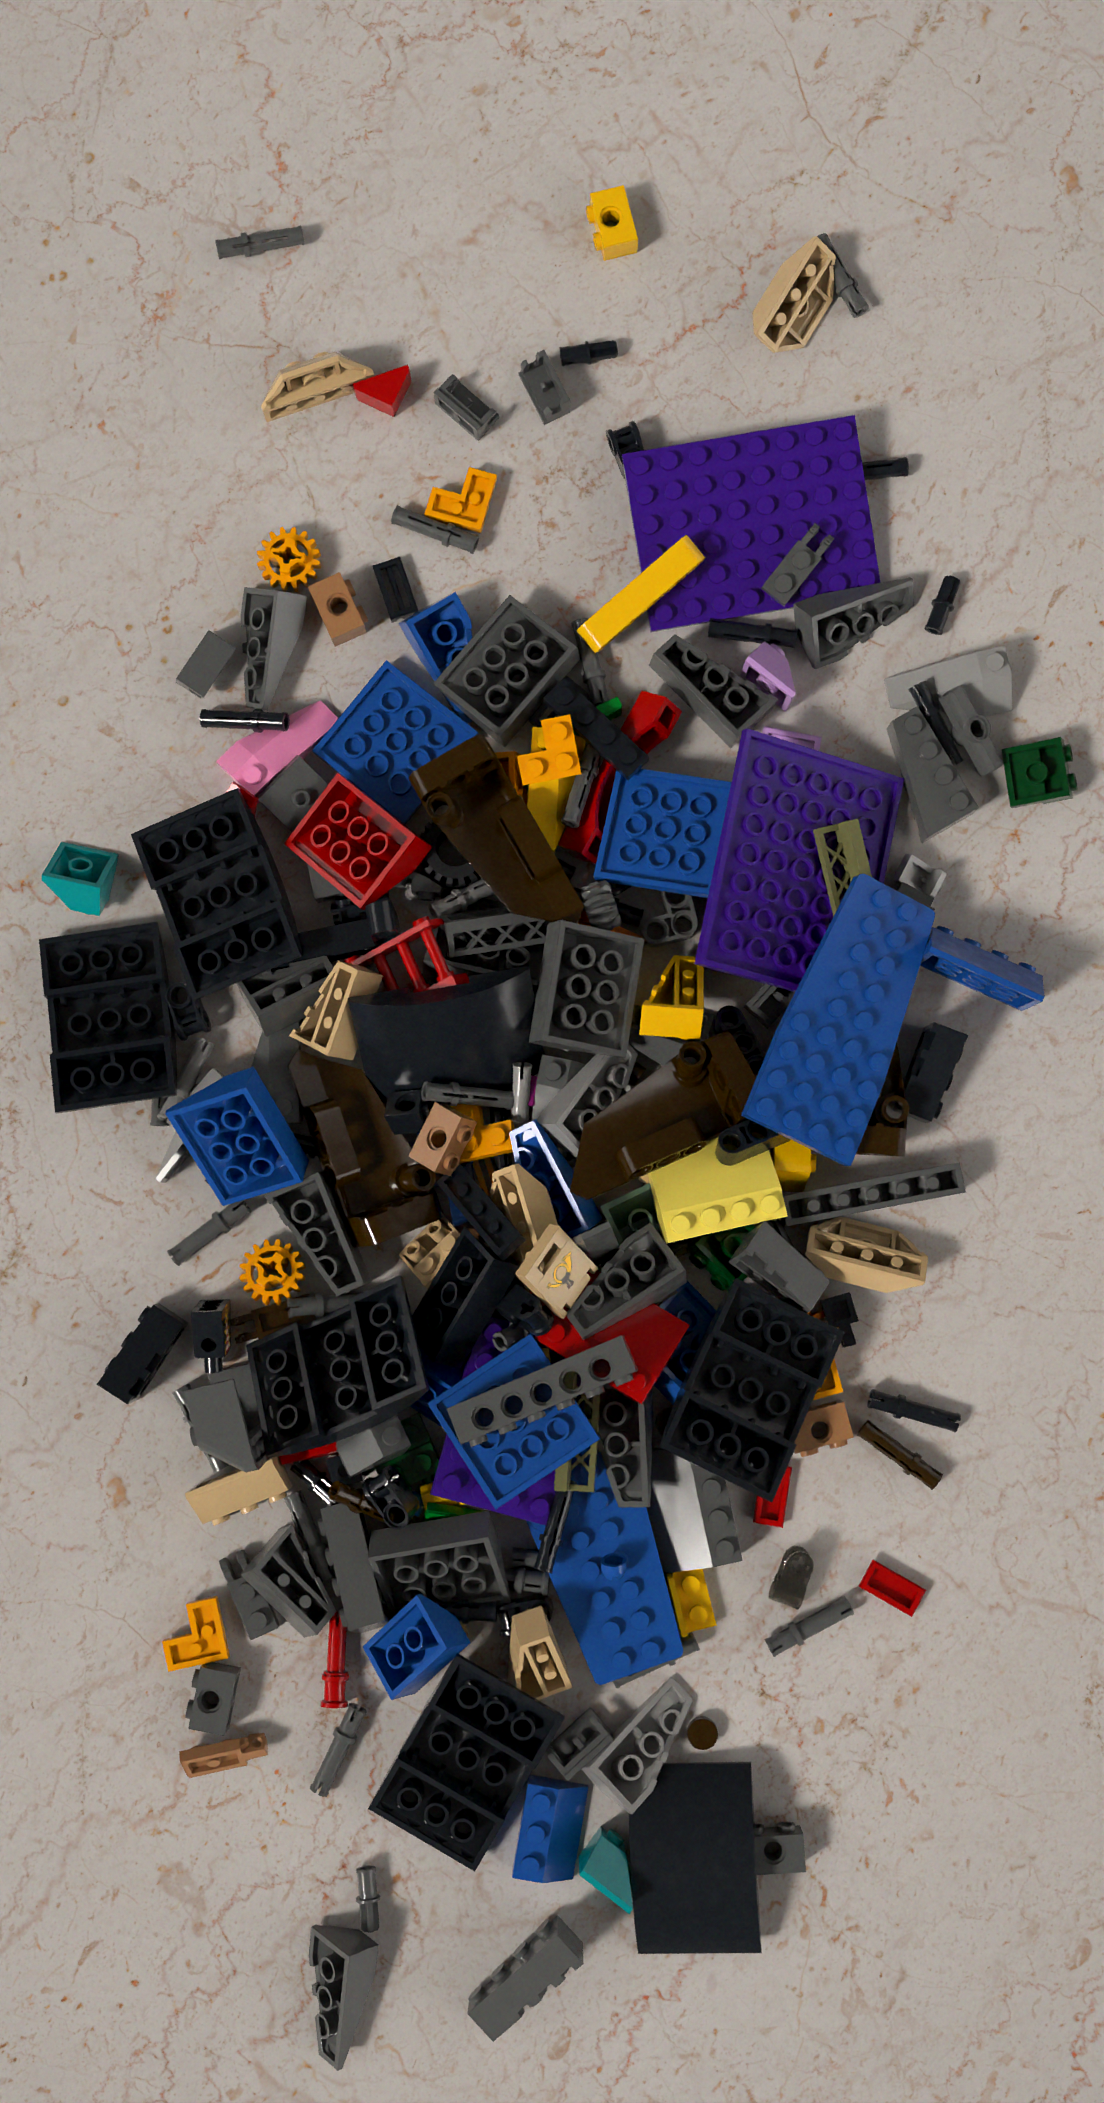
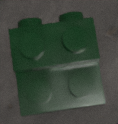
M1061 737L1001 749L1011 808L1073 799L1072 791H1076L1078 788L1075 773L1069 774L1068 762L1073 761L1072 749L1070 744L1065 745Z
M751 1224L698 1236L686 1249L691 1254L689 1256L691 1263L699 1269L705 1268L712 1275L710 1281L717 1289L728 1291L735 1278L744 1281L748 1277L731 1265L729 1260L747 1233L755 1227Z
M419 1412L400 1421L411 1444L405 1454L375 1467L378 1475L388 1465L395 1467L411 1491V1485L422 1480L423 1485L434 1481L440 1459Z

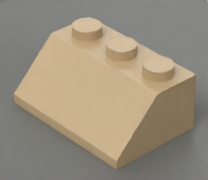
M278 1456L269 1458L259 1470L246 1473L236 1469L198 1484L187 1491L185 1496L202 1524L212 1521L213 1526L229 1520V1514L240 1510L241 1514H245L259 1508L257 1502L269 1499V1502L273 1503L287 1497L285 1491H288L292 1484L285 1465H281L280 1457Z

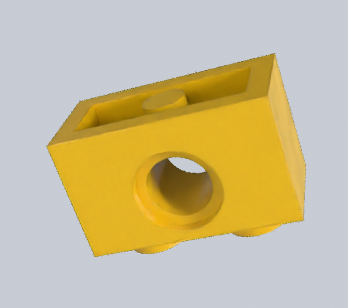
M624 185L590 193V205L586 206V215L589 224L594 223L596 233H593V241L596 251L601 250L603 260L606 261L637 253L638 236ZM608 221H613L617 223V225L614 227L606 226L604 223Z

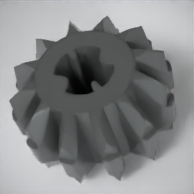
M605 880L589 883L588 886L582 887L581 897L591 927L610 931L620 926L621 918L609 883Z

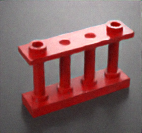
M429 916L417 919L412 923L414 927L361 957L355 955L343 961L367 967L375 962L379 974L383 976L382 981L387 991L399 989L385 957L396 950L399 951L415 990H413V993L469 983L467 973L454 974L453 971L449 970L432 930L444 924L442 918L430 919ZM420 937L423 939L439 976L436 978L438 983L432 986L425 983L409 946V943Z

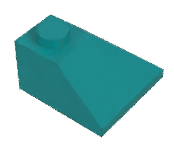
M61 842L42 873V881L70 910L100 916L110 897L119 854Z
M600 1826L579 1855V1875L630 1914L633 1910L626 1849L623 1844L624 1839L613 1829L606 1831Z

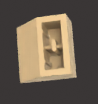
M444 1217L428 1224L398 1255L428 1289L461 1232L456 1227H453V1224Z

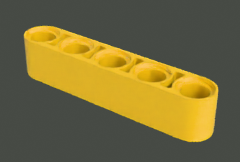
M685 535L577 629L578 634L595 654L598 653L692 572L706 557L692 540Z

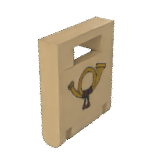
M549 1224L515 1274L554 1315L564 1319L567 1312L563 1307L571 1309L591 1279L587 1272L594 1274L598 1267L560 1226ZM550 1248H556L557 1250L542 1272H540L537 1267Z

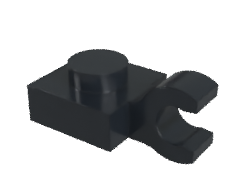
M850 1292L820 1300L826 1323L845 1332L841 1340L842 1348L856 1345L850 1324L859 1320Z

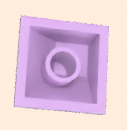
M764 641L747 657L740 676L744 680H749L757 685L756 688L765 694H771L779 700L776 705L786 712L796 694L788 659L784 657L785 653L775 644L769 645Z

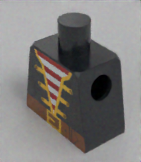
M230 1299L200 1300L191 1311L194 1357L197 1359L204 1358L206 1373L222 1372V1358L226 1357L231 1349Z

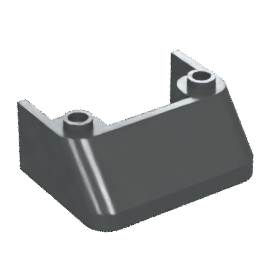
M250 1364L225 1369L219 1373L208 1374L210 1385L184 1391L193 1426L190 1428V1437L194 1446H198L201 1451L246 1473L259 1470L267 1462L269 1457L266 1456Z

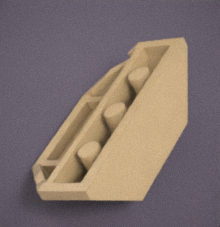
M817 236L812 237L782 263L752 312L754 335L773 353L804 348L833 301V265H835L836 255Z
M336 351L318 353L313 359L304 362H291L285 368L279 370L261 405L266 422L355 393L353 383L373 377L374 373L371 368Z
M514 1164L492 1173L493 1184L489 1197L526 1239L511 1254L521 1266L548 1225L558 1226L547 1188L520 1164ZM551 1247L537 1267L540 1272H542L557 1250L556 1248ZM524 1284V1287L528 1291H530V1289Z
M842 1216L825 1221L820 1225L811 1226L809 1229L805 1255L829 1279L884 1293L917 1287L925 1283L928 1256L920 1252L910 1240L897 1230Z

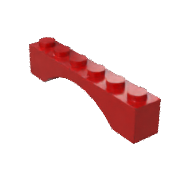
M641 691L620 730L648 754L655 746L669 737L682 711L665 696ZM605 759L599 768L597 778L593 779L580 820V826L577 828L567 827L558 843L561 848L574 858L594 865L597 862L616 769Z

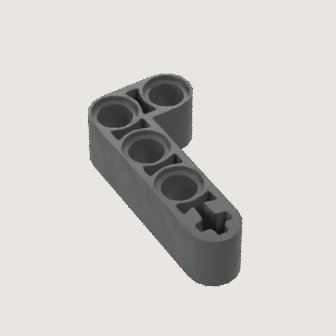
M660 891L665 914L652 917L644 923L641 936L647 946L660 947L687 940L694 935L698 926V920L691 895L683 894L684 901L675 904L669 900V892ZM680 918H685L690 921L692 928L688 932H680L676 928L675 922ZM653 925L659 926L663 931V936L660 939H651L647 935V928Z

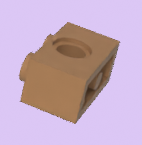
M338 572L308 586L312 599L335 647L367 633L364 623L368 622V618L362 605L356 607L352 597L356 596V593L349 579L344 581L341 573ZM339 603L347 605L346 611L341 614L333 612L334 606Z
M435 1102L409 1157L433 1172L451 1176L460 1163V1157L467 1143L473 1137L477 1121L451 1106Z
M839 1399L809 1408L794 1443L797 1445L794 1450L795 1454L800 1453L801 1457L813 1455L819 1452L818 1447L829 1445L830 1449L847 1445V1439L854 1438L845 1404L842 1400ZM818 1421L824 1422L826 1425L824 1435L813 1437L811 1434L812 1425Z

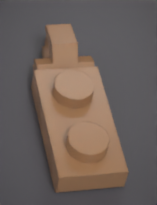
M264 1733L249 1734L247 1737L225 1739L219 1743L206 1746H194L191 1749L179 1751V1758L187 1777L193 1778L247 1766L248 1760L268 1755V1744Z

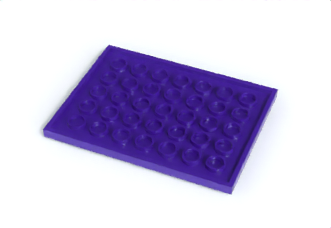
M855 415L622 454L640 572L642 573L685 535L692 540L706 557L692 572L647 610L650 633L709 623L710 618L727 620L794 608V603L818 594L881 583ZM816 523L820 528L814 538L810 539L806 544L808 548L816 552L822 540L829 534L834 540L820 556L822 559L783 607L763 591L761 587L798 540L801 541L813 524Z
M748 728L742 730L694 964L796 992L833 919V912L813 830L858 819L872 878L884 884L904 778ZM835 831L824 833L826 846L834 851L838 844ZM836 860L832 866L833 875L841 880L845 870L844 866ZM842 890L839 896L840 903L846 893L845 890Z

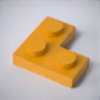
M469 467L461 494L432 487L424 515L442 523H453L456 527L481 533L497 482V475Z
M570 714L541 720L546 750L517 755L522 785L581 774Z
M465 1104L451 1106L477 1121L473 1137L467 1143L460 1157L461 1164L513 1152L509 1134L510 1131L514 1130L513 1121L506 1120L484 1125L481 1106Z
M218 1596L191 1601L186 1604L192 1633L167 1638L162 1641L168 1672L224 1660L230 1657Z

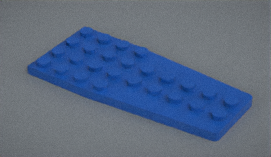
M859 874L853 877L774 1033L741 1116L844 1166L852 1165L889 1069L923 958L922 956L935 919V912L931 908L866 874Z
M583 1401L581 1409L585 1414V1402ZM590 1446L580 1452L579 1455L583 1456L590 1449ZM597 1449L595 1492L574 1491L561 1540L564 1542L562 1547L559 1546L553 1573L548 1574L594 1681L598 1685H603L679 1658L683 1654V1646L647 1508L618 1507L606 1474L605 1463L601 1452H598ZM590 1454L584 1459L588 1465ZM576 1457L572 1458V1464L578 1460ZM579 1463L571 1470V1480L580 1485H588L589 1472ZM526 1520L539 1550L541 1544L539 1537L540 1534H544L545 1525ZM608 1554H620L625 1557L626 1571L620 1580L617 1577H612V1581H610L602 1574V1557Z

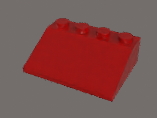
M339 773L331 780L284 843L362 910L410 875L432 848V846L379 803Z
M596 1270L594 1274L587 1272L591 1279L584 1288V1290L587 1288L588 1285H591L594 1282V1280L598 1277V1275L601 1273L599 1270ZM652 1304L583 1340L567 1316L562 1319L550 1312L554 1316L553 1327L546 1334L536 1336L535 1340L566 1359L623 1335L638 1371L632 1373L634 1380L617 1387L614 1381L608 1383V1385L643 1405L690 1325L659 1306ZM563 1307V1309L566 1312H568L569 1308ZM605 1359L598 1360L594 1365L595 1374L601 1378L609 1375L611 1370L609 1362Z

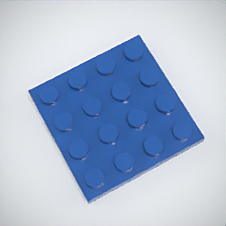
M386 660L312 751L336 772L351 781L406 825L422 805L421 800L409 781L410 774L479 734Z
M640 769L628 781L616 770L593 875L594 880H605L609 883L708 898L731 782Z
M529 1334L427 1403L495 1510L601 1439L574 1399L576 1404L559 1411L556 1406L545 1410L547 1416L531 1423L528 1422L527 1418L515 1422L517 1428L500 1435L498 1430L486 1434L488 1441L471 1447L469 1442L460 1444L447 1408L552 1365L532 1334ZM545 1383L540 1384L536 1390L537 1398L540 1401L547 1402L552 1396L551 1387ZM514 1395L509 1398L507 1407L511 1413L518 1414L523 1408V1402L518 1396ZM483 1408L479 1412L478 1418L481 1424L489 1426L493 1422L494 1415L490 1409Z

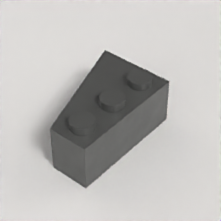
M321 956L289 963L288 968L274 971L270 969L237 983L242 998L266 1037L306 1017L304 1015L305 1010L308 1006L313 1007L321 995L318 990L332 971L333 965L327 956Z
M765 1221L747 1233L729 1260L731 1265L779 1300L805 1313L813 1309L830 1282L819 1268L806 1260Z
M291 1524L278 1529L240 1575L305 1638L318 1635L336 1613V1609L319 1576L316 1577L308 1562L309 1557L306 1551L302 1550L294 1535L296 1532Z

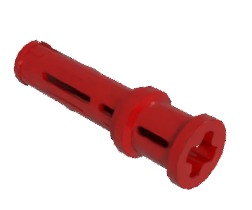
M338 1611L329 1620L327 1670H324L322 1674V1680L325 1681L324 1699L320 1702V1706L324 1708L348 1707V1701L345 1700L346 1681L349 1680L348 1671L345 1670L347 1627H343L340 1614L339 1624L337 1623Z

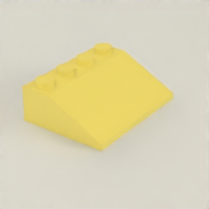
M759 1132L751 1133L755 1138H764ZM718 1138L708 1141L707 1145L696 1153L648 1173L661 1236L665 1243L787 1217L781 1185L769 1150L738 1164L724 1165L716 1158L715 1151ZM724 1144V1147L728 1150L737 1149L733 1144Z

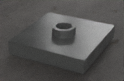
M296 755L257 798L280 822L293 832L328 784L300 756Z

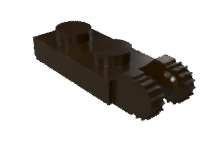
M308 1293L294 1298L311 1297V1294ZM287 1300L281 1301V1305L274 1303L251 1310L249 1314L230 1319L231 1326L245 1324L249 1320L254 1321L255 1332H246L235 1337L236 1344L255 1338L260 1340L296 1322L305 1325L316 1320L317 1317L316 1315H305L289 1318L288 1310L298 1307L287 1308Z

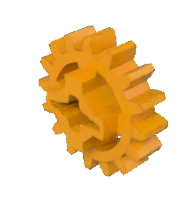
M280 527V535L278 536L271 531L269 533L271 541H261L265 550L257 551L258 557L262 559V561L257 563L259 570H264L261 574L265 581L271 579L270 585L272 588H276L281 584L283 592L288 590V586H292L294 591L298 592V585L301 583L307 588L309 586L307 581L309 577L317 579L314 569H321L320 561L316 560L321 557L320 550L314 549L317 546L314 538L308 540L306 531L298 535L296 527H292L290 533H286L285 529ZM298 545L306 549L308 556L303 552H299ZM290 556H293L294 559H290L289 564H286L284 560H288ZM270 564L280 568V575L272 570Z
M266 1239L264 1240L263 1248L256 1244L253 1245L254 1254L245 1252L244 1256L248 1259V1263H242L239 1267L246 1273L240 1275L239 1279L247 1283L243 1287L246 1293L253 1291L251 1296L253 1300L258 1301L262 1297V1302L267 1306L271 1299L277 1305H281V1297L285 1296L287 1299H292L290 1294L292 1290L300 1292L301 1289L297 1285V1281H305V1276L299 1273V1271L305 1269L306 1266L303 1262H297L302 1256L298 1251L292 1253L293 1246L290 1243L286 1244L283 1248L280 1239H276L273 1246ZM274 1254L272 1257L263 1258L266 1255ZM288 1261L291 1263V1276H288L286 1271L289 1265ZM263 1267L272 1270L276 1269L280 1274L281 1278L277 1275H268L267 1271ZM254 1268L258 1270L259 1275L256 1279V1284L253 1276ZM283 1286L278 1290L271 1291L274 1287Z

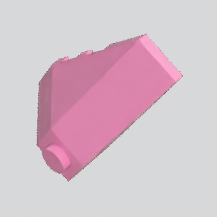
M320 700L289 715L290 724L287 731L264 730L262 733L254 732L236 741L216 762L240 786L257 797L296 755L304 759L338 720V717Z

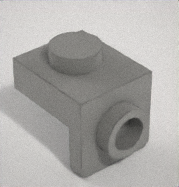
M905 854L892 880L899 885L904 882L935 898L936 894L943 887V881L947 873L942 869H933L912 854Z

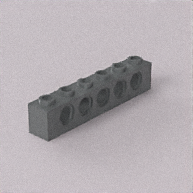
M960 1162L783 1195L788 1216L781 1218L783 1226H791L965 1193Z
M621 1335L449 1407L447 1411L460 1444L469 1442L470 1446L473 1447L488 1441L486 1435L488 1433L498 1430L499 1434L502 1435L516 1429L517 1425L515 1422L527 1418L528 1422L531 1423L547 1416L545 1410L556 1406L559 1411L576 1404L574 1398L585 1393L588 1399L605 1392L603 1385L614 1381L617 1387L634 1380L632 1373L637 1372L638 1369L625 1337ZM600 1359L607 1360L611 1367L609 1375L604 1378L598 1377L594 1372V1365ZM571 1371L577 1372L581 1377V1385L576 1390L569 1389L565 1384V1377ZM542 1383L549 1385L552 1389V1396L547 1402L540 1401L536 1395L537 1387ZM514 1395L518 1396L523 1402V1408L518 1414L511 1413L507 1407L509 1398ZM483 1408H488L493 1412L494 1419L489 1426H485L479 1421L478 1415Z

